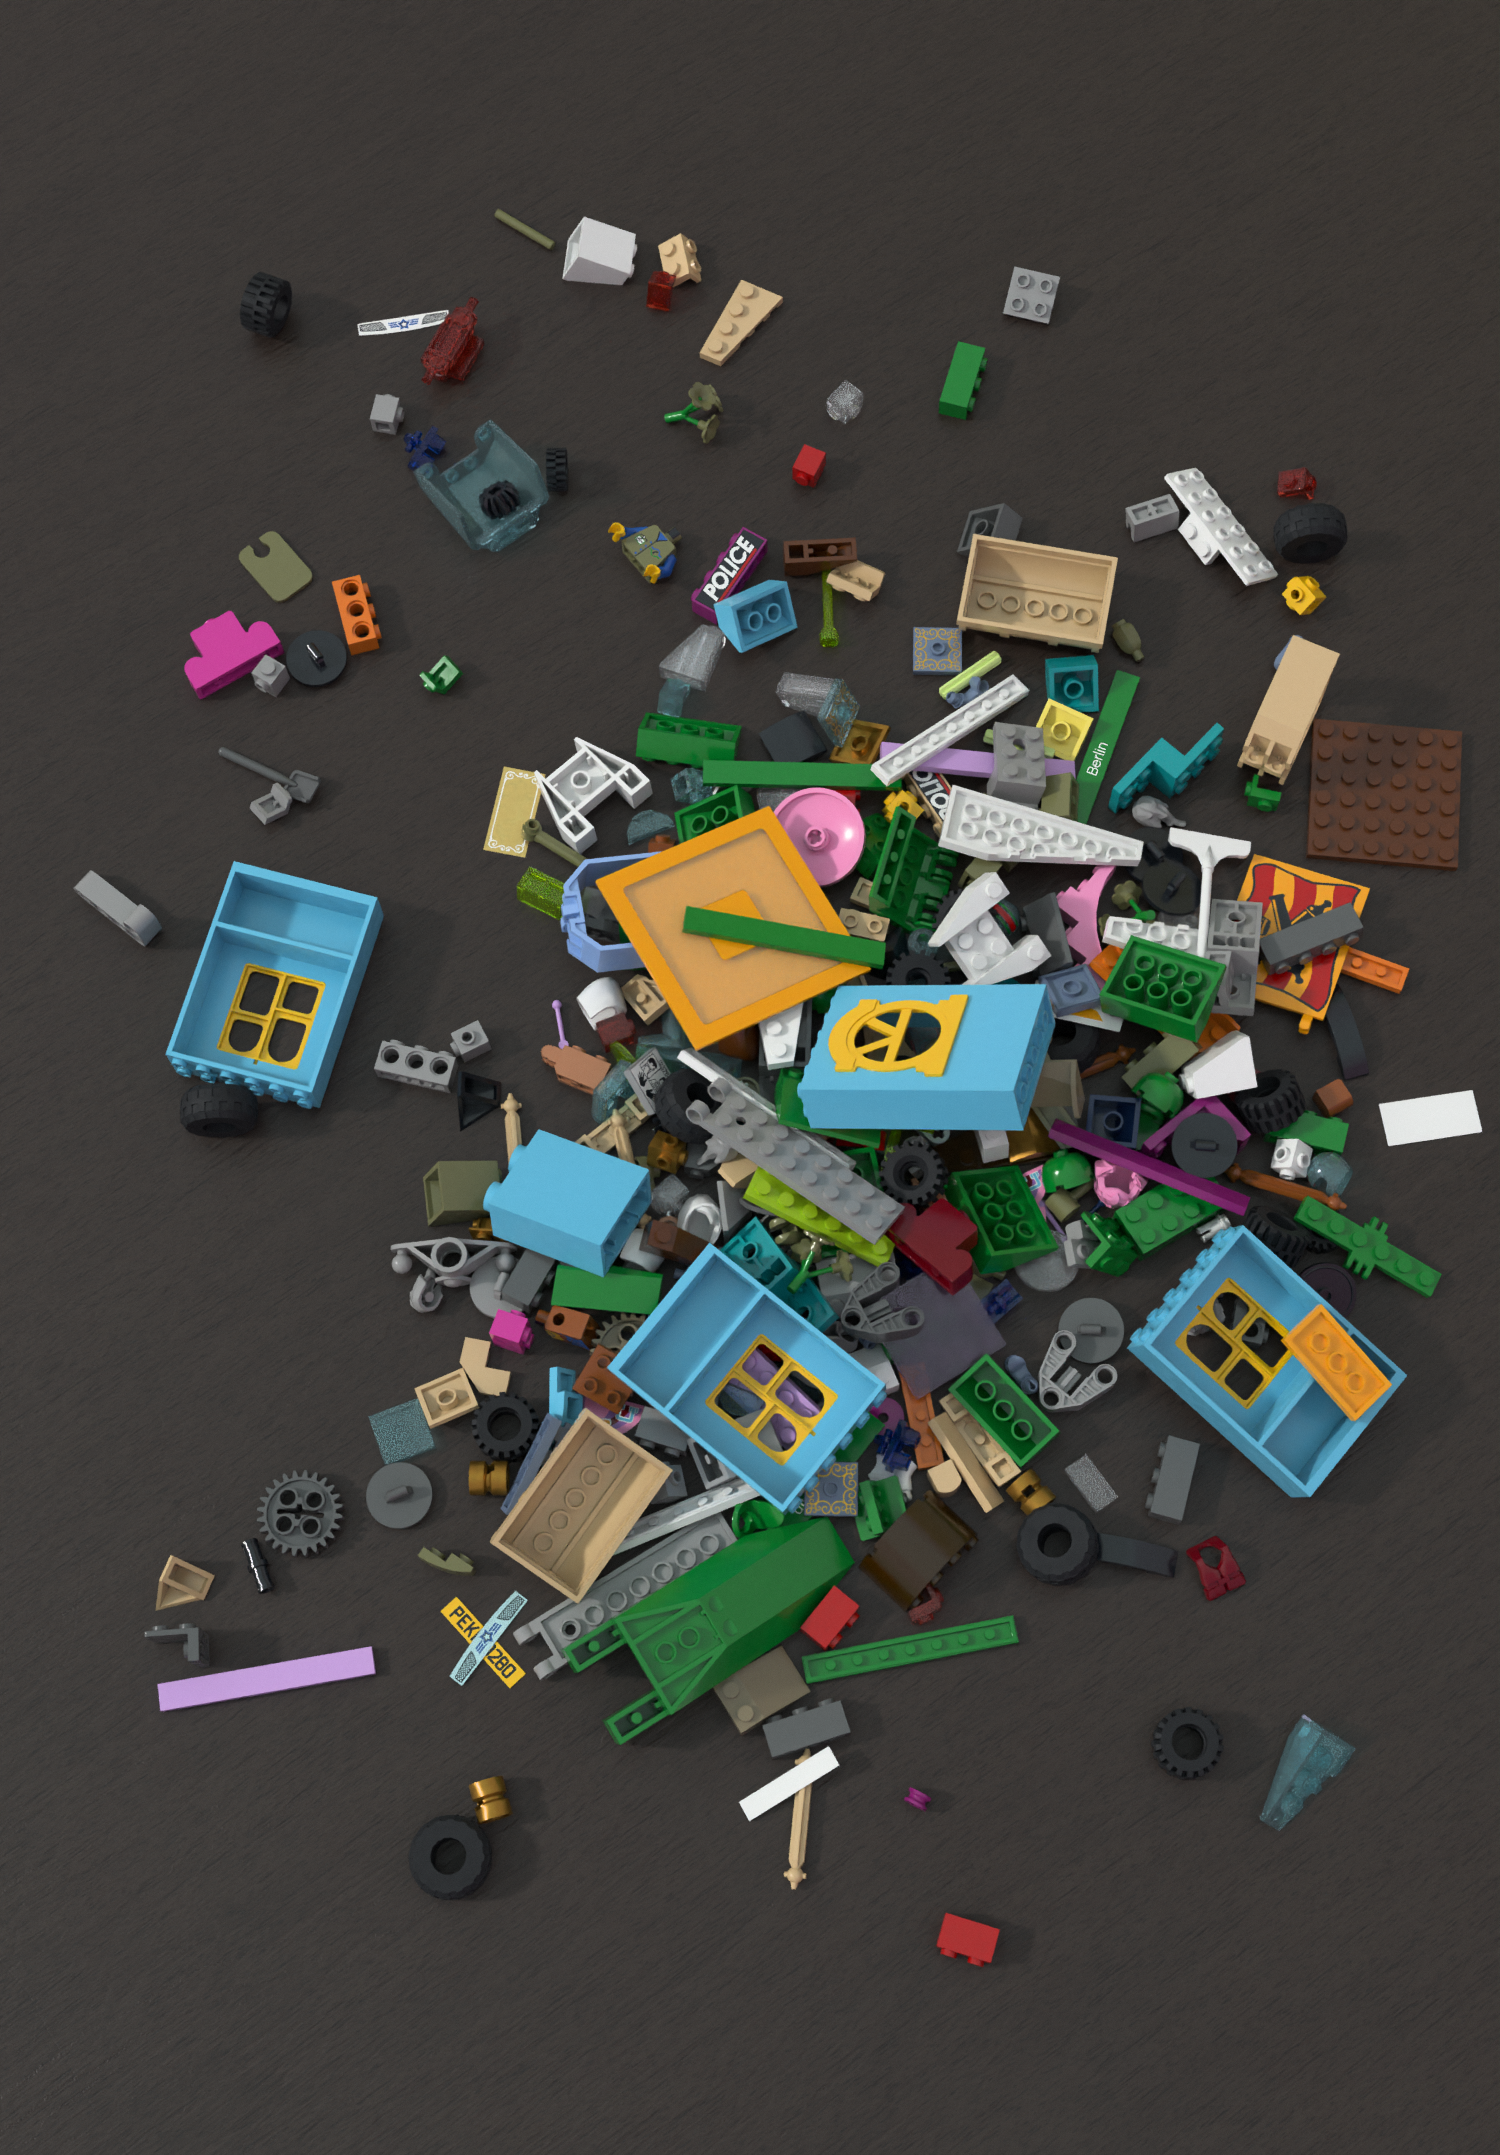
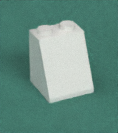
M583 217L568 239L562 279L566 281L623 285L627 278H631L634 271L632 258L637 251V244H635L636 234Z
M1237 1030L1231 1031L1181 1067L1182 1074L1179 1075L1181 1089H1185L1186 1093L1196 1099L1257 1087L1249 1036Z

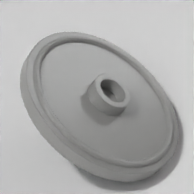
M496 1257L490 1258L474 1271L470 1283V1294L473 1303L480 1312L494 1319L498 1309L509 1313L511 1310L524 1312V1310L503 1300L501 1291L518 1264L519 1259L515 1258L514 1268L506 1273L496 1268Z

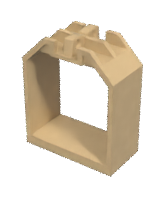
M1295 635L1292 636L1245 741L1242 755L1237 764L1238 767L1242 768L1245 763L1259 769L1258 775L1263 776L1264 772L1280 778L1279 784H1284L1324 697L1339 658V653Z

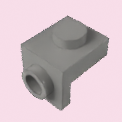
M275 783L272 786L271 793L251 802L250 809L266 825L288 814L292 797L279 783Z

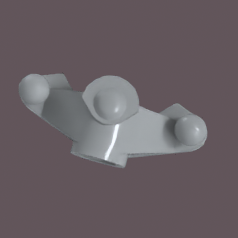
M453 1237L395 1244L391 1246V1252L397 1254L392 1260V1268L399 1274L407 1273L412 1267V1260L408 1255H413L441 1276L435 1278V1283L454 1288L470 1284L471 1277L467 1276L495 1254H499L495 1260L496 1268L505 1273L511 1271L516 1263L511 1252L517 1251V1244ZM480 1251L472 1257L469 1252ZM431 1252V1259L424 1255V1253ZM458 1253L462 1255L457 1265L453 1267L443 1266V1260L448 1254Z

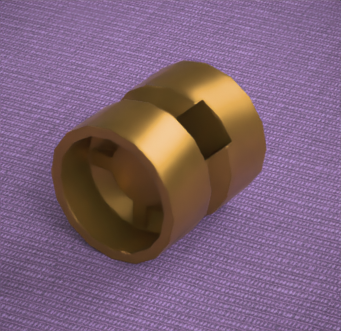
M470 1461V1496H485L487 1492H491L493 1496L507 1495L509 1492V1462L493 1461L491 1465H488L486 1461Z
M1032 1468L1022 1474L1006 1489V1492L1015 1502L1022 1503L1021 1509L1027 1516L1034 1509L1052 1503L1056 1499L1055 1494L1048 1486H1041L1042 1479ZM1030 1487H1033L1036 1491L1029 1497H1026L1024 1493Z
M503 1776L491 1777L469 1785L472 1801L478 1804L475 1808L478 1824L493 1822L513 1814L509 1799L504 1797L507 1790Z

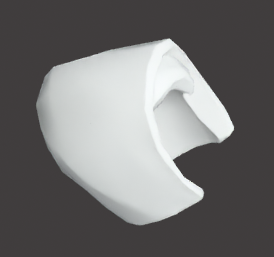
M611 977L595 980L577 997V1002L595 1031L624 1016L627 1012L619 983Z
M697 1194L689 1197L681 1207L678 1214L677 1227L714 1244L722 1229L721 1211L717 1203L708 1194Z
M635 1228L620 1254V1258L625 1261L622 1267L655 1273L665 1258L639 1250L644 1229Z

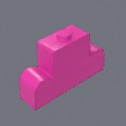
M228 611L217 618L209 619L204 625L190 633L193 643L202 658H190L186 662L184 670L192 688L201 700L253 671L265 654L274 659L283 654L284 650L280 640L268 623L263 621L255 622L250 626L248 632H245L234 613Z

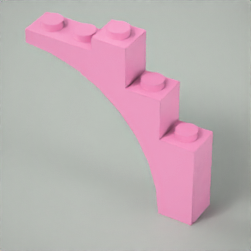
M1096 865L1092 871L1094 875L1089 881L1084 879L1077 890L1070 886L1066 892L1061 891L1056 896L1062 920L1071 926L1065 933L1071 956L1079 962L1075 966L1087 964L1100 990H1102L1106 981L1089 964L1102 952L1097 934L1096 912L1103 889L1115 873V865Z

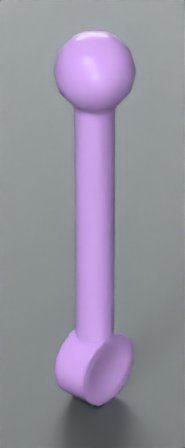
M555 1000L552 1003V1007L555 1009L560 1035L559 1048L563 1050L564 1046H569V1044L565 1040L560 1011L562 1003L559 1000Z
M1045 1200L1040 1201L1039 1206H1045L1046 1216L1061 1236L1063 1243L1067 1240V1235H1065L1048 1210Z

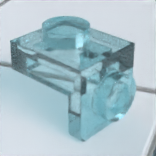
M668 678L659 693L657 712L680 718L683 703L690 693L691 684L685 683L680 679Z

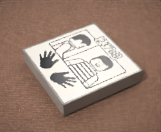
M656 1047L645 1052L623 1072L648 1116L656 1113L655 1096L662 1083L671 1074Z

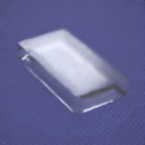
M1086 1454L1064 1470L1096 1514L1118 1498L1117 1494Z

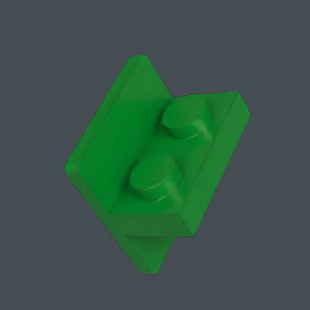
M894 1475L878 1481L867 1480L859 1483L858 1516L855 1517L861 1541L883 1536L907 1510L898 1476Z

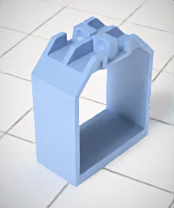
M660 852L585 859L563 885L564 894L562 895L563 904L561 905L562 918L560 924L562 932H568L569 939L566 941L568 953L597 973L645 967L632 943L602 946L587 936L580 892L584 887L597 886L595 883L597 879Z

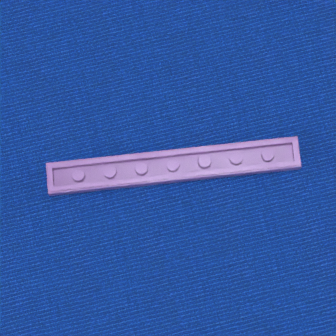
M881 742L880 759L904 744ZM946 748L913 769V771L990 778L994 769V753ZM1045 758L1046 776L1071 772L1075 778V761Z
M371 1646L157 1684L160 1711L166 1712L376 1675L373 1647Z

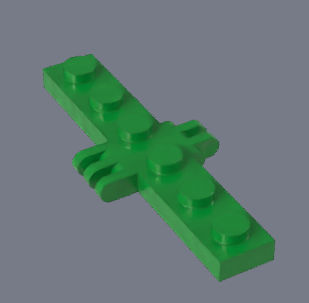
M1306 1196L1293 1219L1348 1251L1349 1253L1342 1267L1348 1270L1352 1263L1355 1262L1351 1272L1357 1275L1363 1267L1364 1269L1360 1277L1364 1280L1369 1277L1373 1267L1428 1298L1431 1297L1442 1275L1386 1242L1388 1235L1385 1234L1388 1224L1383 1221L1378 1229H1376L1379 1219L1375 1216L1369 1224L1365 1222L1361 1227L1312 1197Z

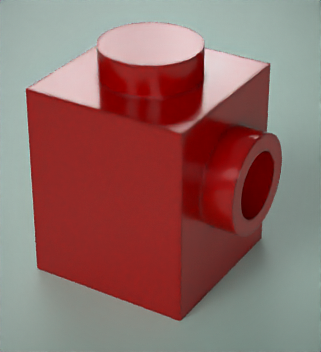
M804 444L792 467V479L800 485H808L814 488L826 466V453Z

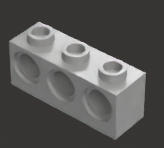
M390 1040V1042L382 1041L374 1070L377 1077L451 1093L458 1063L456 1057H453L454 1055L449 1052H430L428 1048L415 1045L413 1048L405 1046L403 1042ZM392 1055H397V1056H399V1058H398V1060H397L396 1062H394V1063H388V1062H387V1059H388L390 1056H392ZM413 1062H423L420 1068H411ZM441 1066L448 1068L443 1074L435 1073L436 1069Z

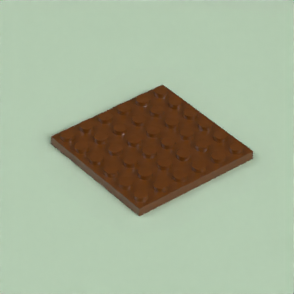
M1314 719L1312 726L1306 858L1456 871L1458 868L1462 731Z

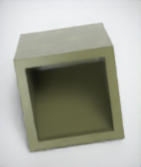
M438 1161L423 1177L428 1226L473 1221L474 1219L478 1220L479 1217L490 1218V1212L485 1211L483 1208V1201L489 1186L495 1181L502 1182V1172L498 1169L497 1161Z

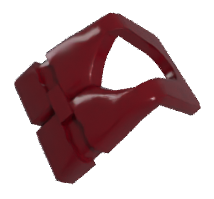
M1213 1536L1186 1551L1187 1556L1197 1565L1207 1600L1212 1601L1226 1594L1227 1590L1232 1591L1246 1583L1245 1577L1239 1571L1240 1567L1229 1547L1217 1536ZM1208 1546L1221 1550V1559L1218 1566L1212 1567L1206 1564L1199 1553L1200 1550Z

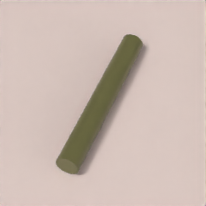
M500 209L495 212V218L550 250L554 249L556 242Z

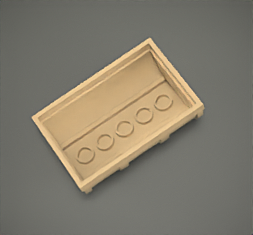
M973 534L956 625H959V630L963 631L972 629L1000 634L999 637L1009 638L1014 636L1048 642V645L1053 646L1062 644L1091 649V652L1099 653V649H1102L1118 558Z
M587 1408L580 1412L577 1420L559 1445L555 1447L547 1462L527 1490L520 1496L517 1504L490 1540L491 1544L577 1604H579L673 1471Z

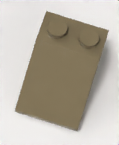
M782 1645L744 1666L713 1687L715 1694L741 1736L811 1692Z

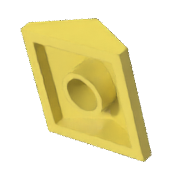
M1049 698L1036 727L1043 728L1044 746L1053 748L1055 756L1064 760L1075 761L1086 740L1094 718Z

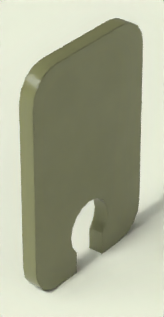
M269 531L259 537L262 544L270 548V553L266 557L259 558L255 556L254 550L250 545L239 554L241 564L272 600L277 603L287 601L312 582L313 575L310 569L283 538L274 531Z

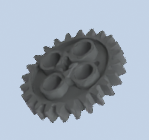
M294 1470L291 1479L284 1473V1482L280 1483L274 1479L273 1482L276 1488L273 1490L266 1487L265 1489L270 1495L268 1497H260V1500L265 1503L264 1507L257 1508L260 1513L264 1514V1516L257 1519L258 1523L265 1524L260 1529V1532L262 1534L269 1533L265 1538L267 1543L275 1540L272 1546L273 1549L278 1550L283 1546L282 1554L287 1555L290 1549L295 1558H297L299 1551H302L303 1555L308 1557L309 1549L319 1554L318 1546L321 1544L323 1547L328 1548L326 1539L336 1540V1537L332 1534L333 1530L341 1531L342 1529L336 1524L337 1521L344 1520L343 1515L337 1513L343 1510L344 1506L343 1504H336L342 1497L340 1494H333L336 1490L334 1485L326 1487L329 1482L326 1477L319 1482V1474L317 1472L310 1478L307 1470H304L302 1477H299L297 1471ZM290 1493L295 1494L296 1499L293 1504H283L286 1495ZM321 1496V1504L316 1508L310 1507L309 1503L312 1497ZM302 1508L308 1514L323 1513L324 1517L317 1518L309 1515H301L299 1519L295 1514H278L277 1512L278 1510H286L289 1512L299 1513ZM284 1520H291V1528L286 1532H281L280 1524ZM311 1522H317V1531L313 1534H307V1525Z

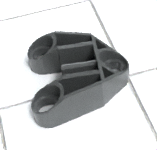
M892 1262L882 1263L852 1290L841 1314V1325L847 1333L878 1344L907 1339L922 1331L924 1327V1313L920 1308L910 1306L892 1313L888 1301L882 1299L893 1291L900 1282V1270L896 1264ZM889 1269L894 1271L896 1276L892 1281H885L881 1278V1273ZM909 1314H916L919 1316L920 1322L917 1325L911 1326L905 1322V1318ZM856 1316L860 1319V1322L856 1326H850L845 1322L846 1317Z

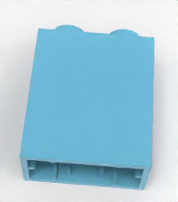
M538 1129L528 1146L520 1144L514 1149L509 1161V1174L502 1183L495 1181L489 1186L484 1197L483 1208L485 1211L490 1212L493 1236L605 1277L652 1202L649 1169Z

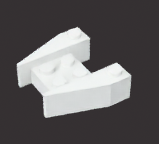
M576 737L574 742L577 753L546 779L537 770L534 774L562 839L574 851L581 854L597 841L594 827L584 818L586 814L615 790L634 809L651 796L653 792L650 780L634 764Z
M996 872L984 873L964 889L927 943L931 947H940L945 944L968 978L962 985H991L1030 972L1051 956L1038 935H1026L1012 946L988 910L1010 894Z

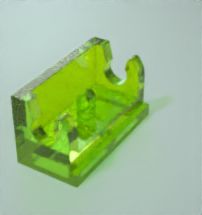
M529 866L517 884V899L561 920L562 895L564 894L563 885L565 883Z

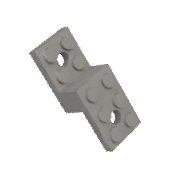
M995 722L993 726L994 769L987 783V795L1038 810V804L1046 788L1043 728ZM1014 745H1020L1024 750H1018Z
M1212 899L1207 951H1232L1235 972L1231 992L1234 994L1230 995L1228 1006H1221L1217 996L1211 1013L1240 1016L1254 1015L1263 903Z

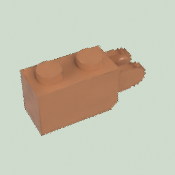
M549 1044L541 1048L542 1060L546 1065L549 1064L550 1067L555 1068L558 1081L597 1098L601 1097L613 1072L608 1059L599 1055L595 1057L588 1055L584 1049L575 1045L572 1047L565 1045L563 1050L555 1046L552 1047Z

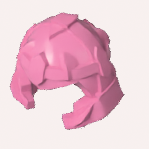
M1106 1160L1095 1161L1094 1190L1106 1207L1114 1209L1127 1205L1139 1196L1140 1191L1143 1190L1148 1182L1147 1177Z

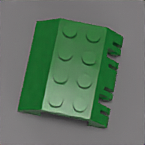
M897 806L869 894V911L877 916L889 918L890 924L896 928H903L904 933L931 939L936 932L935 929H932V923H936V919L933 918V915L922 913V910L939 911L936 906L938 903H944L941 898L944 895H948L950 881L953 878L951 872L935 868V866L938 864L954 868L960 852L938 846L939 842H935L914 828L915 816Z

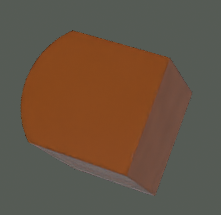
M1336 1079L1316 1090L1312 1097L1324 1118L1332 1117L1353 1105V1098L1340 1079Z

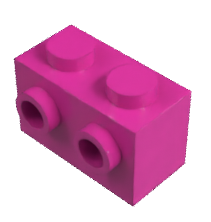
M498 1309L489 1332L494 1345L524 1355L526 1348H531L535 1336L532 1333L529 1320L525 1318L526 1315L517 1310H511L509 1313Z

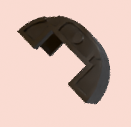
M931 1490L924 1493L922 1500L917 1499L893 1523L874 1545L873 1552L871 1554L868 1553L859 1565V1569L905 1612L910 1607L915 1610L925 1599L922 1596L925 1588L929 1584L934 1587L944 1576L941 1571L948 1564L951 1567L954 1566L962 1557L961 1552L964 1549L969 1552L979 1541L976 1537L978 1533Z

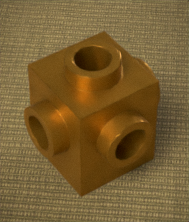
M658 1130L648 1146L647 1165L676 1174L681 1165L684 1166L688 1159L689 1151H686V1143L673 1137L671 1134Z

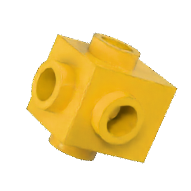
M1309 576L1294 577L1287 583V589L1282 593L1286 599V604L1292 610L1297 611L1299 615L1311 614L1326 598L1319 589V583Z
M901 790L897 793L893 791L884 800L883 803L886 806L881 811L886 814L884 818L891 824L897 806L915 816L916 819L924 809L916 803L918 799L911 792Z

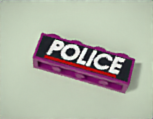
M742 527L738 534L735 533L729 542L726 552L722 551L720 553L715 568L713 570L710 569L705 575L701 588H696L691 596L693 612L717 625L718 621L714 604L738 594L768 552V540L745 527Z

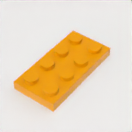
M1322 1304L1317 1305L1281 1340L1351 1421H1356L1392 1386L1390 1381Z

